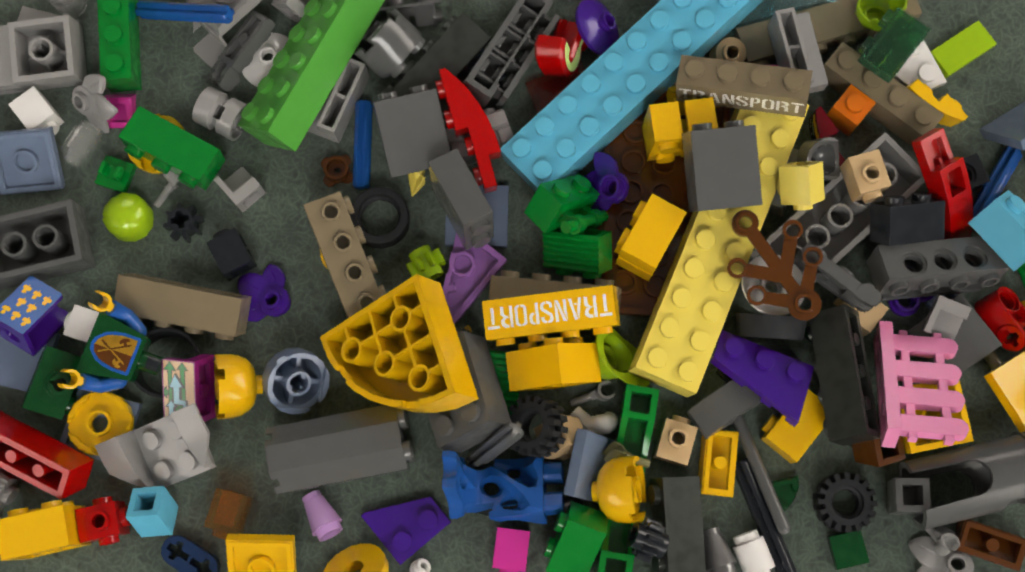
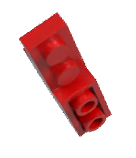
M446 68L439 69L440 80L435 81L439 99H446L448 110L443 111L447 129L453 128L456 137L468 134L469 137L463 139L468 157L474 155L477 167L472 168L473 177L478 186L483 187L484 194L496 191L497 183L490 160L500 158L501 149L491 123L467 87Z
M934 128L911 142L928 192L932 193V198L945 200L944 239L971 237L972 227L968 223L973 219V199L964 158L953 157L944 128Z

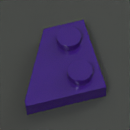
M432 497L364 512L361 515L400 565L451 523Z

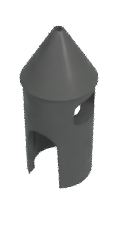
M1016 431L1010 436L900 462L898 467L899 478H922L951 471H960L971 479L974 486L973 497L923 511V515L912 518L915 525L920 530H926L1001 512L1007 505L1025 504V434Z

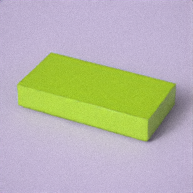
M978 20L932 50L931 54L944 77L948 78L995 47L997 43Z

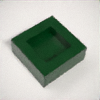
M861 530L827 537L835 570L870 563Z

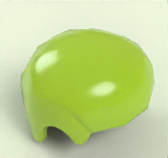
M857 0L855 14L864 28L877 32L888 31L902 21L908 0Z
M122 192L112 197L104 206L102 213L103 223L108 231L121 241L136 242L146 237L153 227V210L137 194Z

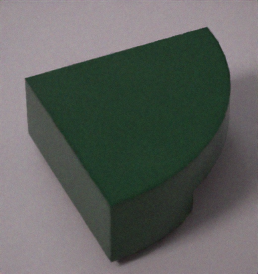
M798 476L771 481L784 511L787 510L796 497L799 489Z

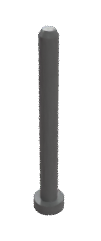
M742 414L732 424L735 431L739 432L738 438L776 528L781 535H784L791 531L790 524Z

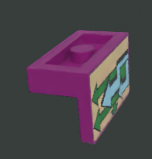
M201 354L190 359L170 357L162 359L164 417L196 403L204 422L215 418L214 355Z

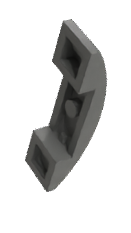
M791 349L781 352V354L799 360ZM731 380L692 407L687 414L704 438L708 439L732 424L737 417L762 402L760 401L761 397L747 386L741 387Z

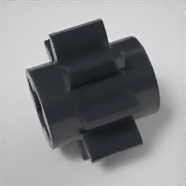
M177 203L176 209L165 212L168 215V222L164 223L163 227L168 231H172L170 237L174 241L179 240L182 236L186 242L191 243V236L203 234L198 228L199 224L205 222V219L200 215H196L198 209L194 205L185 209L180 203ZM186 217L188 220L184 222V227L181 228L179 225L183 224V218Z
M646 517L644 525L638 522L633 524L628 534L627 545L633 548L631 553L635 555L636 559L650 564L653 556L656 558L664 556L669 545V535L664 533L666 528L661 526V522Z

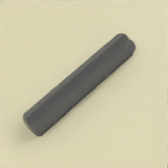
M519 421L514 423L508 422L467 455L468 467L481 469L524 436V431L521 429L522 424Z

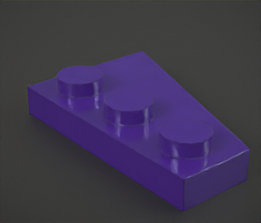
M722 330L710 363L741 387L747 386L761 397L760 401L769 408L773 406L786 416L785 421L795 427L800 419L814 367Z

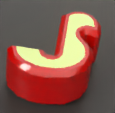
M560 19L552 36L541 34L537 36L535 42L536 62L545 75L571 77L577 71L582 51L588 46L581 38L576 22Z

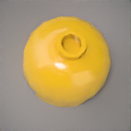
M214 354L215 398L218 400V404H215L216 418L218 420L240 417L249 412L254 406L256 395L263 394L262 375H256L254 366L242 356Z
M624 456L611 459L598 472L597 481H593L591 484L592 500L594 502L598 501L600 510L604 515L617 523H643L646 512H639L640 503H645L647 499L643 466H636L635 464L640 460L639 456Z

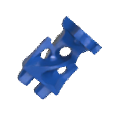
M442 451V489L448 502L450 519H458L464 516L465 513H479L489 516L490 520L498 522L519 520L547 524L548 515H556L560 511L565 512L563 492H547V484H564L562 462H545L544 457L537 458L531 456L523 459H495L493 467L475 470L466 466L465 459L458 456L457 452ZM519 471L521 474L519 478L512 479L508 476V473ZM487 483L496 484L499 487V492L495 495H489L484 491V486Z

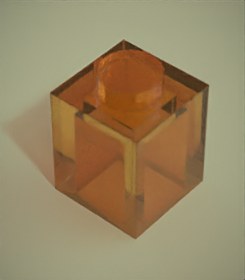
M216 488L204 527L213 529L212 536L226 539L228 533L242 534L254 497L223 488Z

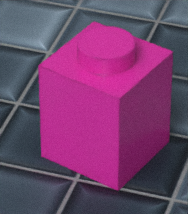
M497 527L492 568H498L499 572H525L530 531Z

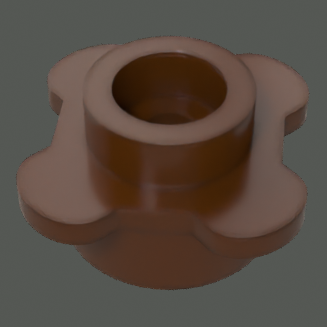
M348 155L326 157L322 160L321 167L325 173L323 182L326 186L333 187L337 183L350 184L353 181V173L350 172L349 166L351 158ZM336 168L340 169L339 173H335Z

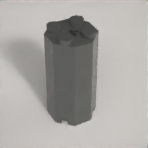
M382 405L266 428L265 434L272 436V439L265 440L268 472L271 480L278 479L280 486L274 487L275 493L283 495L409 470V463L416 462L413 443H410L409 440L406 441L405 431L410 430L407 411Z

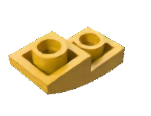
M919 79L905 86L944 114L938 124L952 127L968 118L957 100L951 98L948 94L936 99L931 88Z

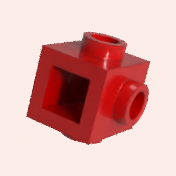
M113 496L93 499V506L75 510L80 543L99 541V546H105L120 542L119 536L130 534L129 526L131 524L126 519L128 506H125V501H113Z

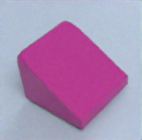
M136 94L105 95L104 97L118 109V113L112 119L107 120L109 128H124L136 111Z

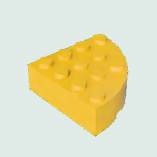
M415 274L320 336L326 356L336 371H340L341 375L347 380L345 383L353 391L370 401L411 412L439 413L458 409L479 399L440 282Z

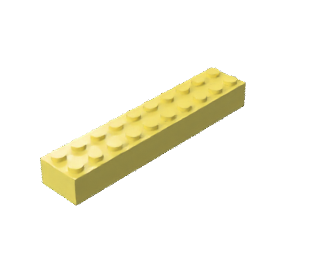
M807 104L805 116H806L807 111H808V108H809V106H810V105H808V104ZM743 109L734 110L730 121L744 120V126L756 125L762 205L695 211L692 213L628 372L684 397L697 394L742 279H734L729 276L727 272L728 263L732 259L740 258L748 264L754 246L747 237H739L732 230V219L737 212L750 210L758 217V230L761 231L777 190V181L779 179L778 167L787 164L805 117ZM743 217L739 220V225L746 229L752 225V222L749 218ZM734 263L731 266V271L739 275L744 271V267L740 263Z

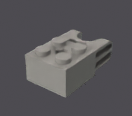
M62 15L7 22V25L0 26V95L23 93L32 86L38 90L82 85L84 77L87 76L83 27L71 16Z

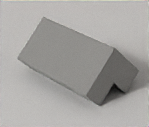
M794 7L775 11L767 28L777 66L813 70L809 93L824 91L829 83L809 12L796 14Z
M354 59L349 60L308 132L338 144L340 143L354 113L355 103L360 100L370 78L366 64Z

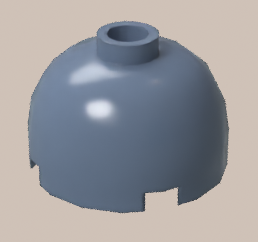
M299 347L286 348L276 353L267 362L262 373V386L268 400L281 412L292 415L310 411L309 407L313 406L317 401L320 403L325 398L329 388L330 374L323 361L313 352Z

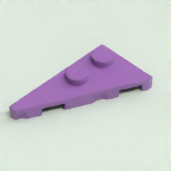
M457 233L443 285V292L454 325L459 322L490 284L491 275L496 276L507 263V259L488 244L480 248L472 247L465 250Z

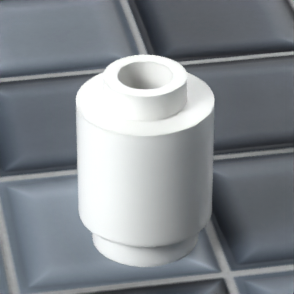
M757 529L732 538L735 544L732 548L742 572H771L770 569L776 566L764 536H760Z

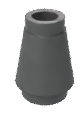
M715 527L703 531L706 572H737L735 564L738 562L720 528Z

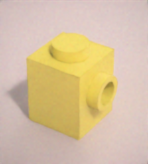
M823 161L790 162L778 167L777 192L780 195L781 205H793V210L802 211L813 209V204L825 200Z

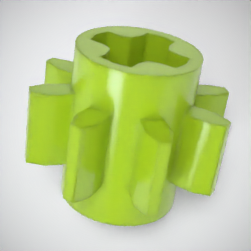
M424 245L409 254L411 262L406 264L411 276L419 274L436 280L444 274L441 267L446 265V260L439 248L432 251L430 245Z

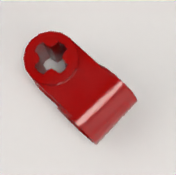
M1002 286L975 303V311L1001 342L1004 349L1016 352L1025 346V330H1023L1025 326V307L1012 289ZM1012 333L1013 336L1007 340V337Z

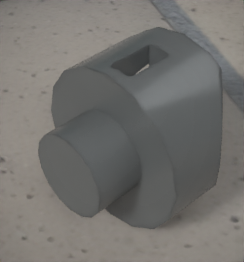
M832 137L808 140L801 145L796 162L823 161L824 181L837 179L840 176L839 141Z

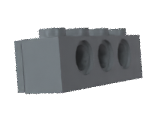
M518 0L465 79L463 84L472 93L483 110L492 97L498 100L495 107L501 109L535 57L537 36L539 34L549 35L560 19V16L557 14L552 19L546 16V13L553 4L552 0ZM533 27H541L534 39L531 40L529 34ZM524 49L525 52L517 64L514 63L516 60L513 58L518 50L522 51ZM503 73L505 75L509 73V77L502 88H500L498 81Z
M981 236L932 240L894 246L877 245L866 261L875 289H878L882 295L881 301L936 296L937 294L948 295L979 292L983 288L998 284L1000 278L1010 269Z

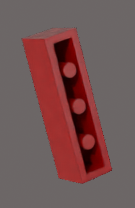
M0 411V468L60 500L86 488L94 459Z

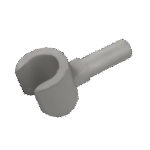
M171 171L168 174L163 173V176L169 183L153 203L157 208L164 203L174 189L179 187L177 185L179 182L177 178L179 176Z
M609 380L602 381L595 387V390L569 399L571 406L573 407L596 399L600 401L610 400L615 396V393L605 396L601 392V386L609 385L612 382Z
M935 528L925 530L935 541L934 550L939 556H947L951 550L956 551L960 547V540L953 533L947 532L942 535Z

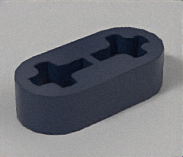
M169 537L161 547L163 560L179 572H200V568L192 563L194 559L201 563L209 560L211 562L209 568L212 572H220L221 565L219 559L188 537ZM182 542L184 544L182 551L188 554L189 558L176 556L173 559L171 556L174 551L170 549L171 545H178Z

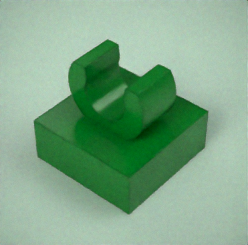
M106 155L104 161L102 160L94 183L119 193H127L137 166Z

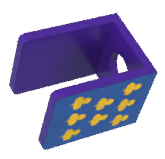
M29 276L0 304L1 337L34 357L64 326V320L68 312L57 306L63 299L62 294L39 279Z

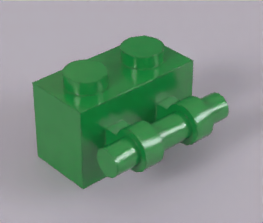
M580 174L541 183L524 211L544 233L561 229L565 234L571 233L575 235L584 232L586 228L594 229L600 227L609 218L605 210H591L600 193L591 186V182Z

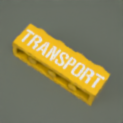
M614 285L482 301L486 340H496V346L516 344L515 338L528 337V342H541L544 339H548L547 334L560 333V337H563V339L580 337V330L593 329V335L613 333L614 326H621L617 290Z

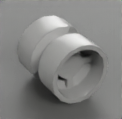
M209 86L202 91L196 100L192 112V120L209 130L215 128L217 134L235 141L242 133L240 131L241 127L237 124L242 118V110L247 104L236 98L229 99L226 93Z

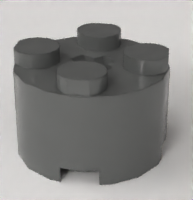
M394 7L386 11L389 18L384 22L377 20L367 30L359 43L362 48H356L354 52L381 79L388 78L389 76L393 78L398 76L406 66L403 61L410 53L416 54L425 43V40L421 37L422 33Z

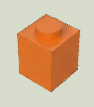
M851 84L827 115L833 124L849 137L876 102Z

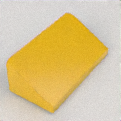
M721 430L708 439H705L702 435L698 470L702 495L733 498L739 432Z

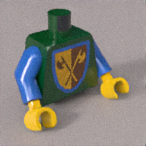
M96 290V293L102 295L103 302L99 306L88 302L89 307L99 311V315L76 370H60V372L70 374V383H57V385L62 389H74L77 387L79 390L104 393L122 389L128 382H135L140 370L157 376L162 367L161 361L164 357L147 352L151 344V339L146 337L147 327L133 310L112 300L108 293Z

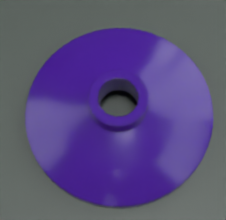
M583 0L578 4L575 19L579 34L585 44L594 53L601 56L619 39L615 18L608 8L598 0Z

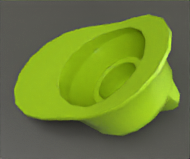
M614 329L613 333L596 335V339L592 343H596L601 379L611 380L619 378L626 384L643 387L649 385L650 381L628 372L637 348L621 337Z

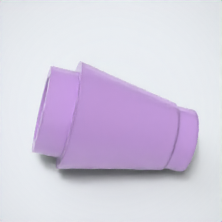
M320 490L312 491L302 498L312 535L317 536L320 542L336 536L343 530L340 524L342 522L341 517L321 494Z

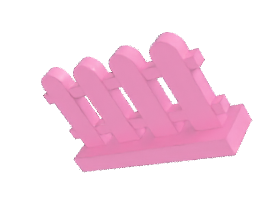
M879 321L873 339L881 447L895 448L899 436L907 437V442L916 443L918 438L943 440V444L947 446H953L955 441L964 440L968 434L969 426L962 419L952 418L951 413H958L963 409L965 397L960 392L948 390V386L958 384L962 372L956 365L945 364V359L949 360L955 357L958 344L952 339L942 338L941 333H933L932 337L908 335L906 330H899L898 334H894L893 322ZM895 355L899 356L900 360H896ZM910 357L934 358V363L910 361ZM898 381L902 382V386H898ZM913 383L935 384L937 389L913 387ZM900 408L904 409L905 414H901ZM915 410L940 412V417L916 415Z

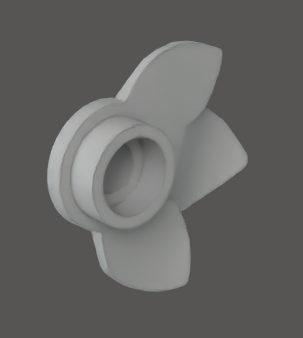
M89 74L84 77L82 85L76 86L73 89L72 104L76 110L87 117L90 124L97 131L109 133L107 120L112 119L118 113V109L102 95L106 86V78L100 74Z
M944 526L936 528L942 535L947 532L955 534L953 530ZM929 536L917 537L908 542L910 551L918 562L922 564L916 572H974V562L969 554L958 550H951L947 556H939L934 550L935 541ZM954 559L959 560L963 564V569L955 570L951 565V561Z

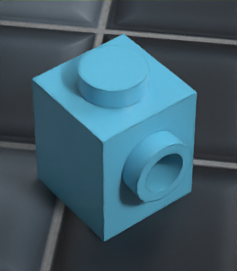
M165 486L133 488L126 519L141 537L173 535L179 506Z

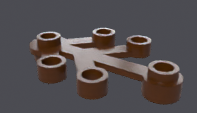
M750 210L737 212L732 219V230L737 236L748 238L768 267L747 264L743 259L735 258L728 263L727 272L729 276L734 279L747 277L781 283L788 293L767 292L764 287L755 285L749 288L747 292L748 302L754 306L767 304L788 308L789 313L795 319L801 321L811 320L816 317L822 305L820 296L814 291L817 267L823 260L822 251L817 247H809L803 252L802 262L805 267L800 286L792 276L797 241L803 233L802 224L797 220H789L784 224L782 228L784 242L780 259L758 230L759 220L756 214ZM747 217L751 220L752 225L744 229L739 225V220ZM789 225H795L798 227L799 233L796 236H790L787 234L786 228ZM808 252H816L819 257L818 262L809 263L806 259V254ZM734 263L743 265L744 271L741 274L736 275L731 271V266ZM753 290H760L763 293L761 301L755 302L751 299L750 294ZM800 298L810 300L811 306L808 310H802L798 306Z

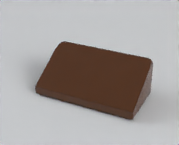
M971 519L956 522L955 535L960 540L958 551L1018 572L1020 571L1025 556V538Z

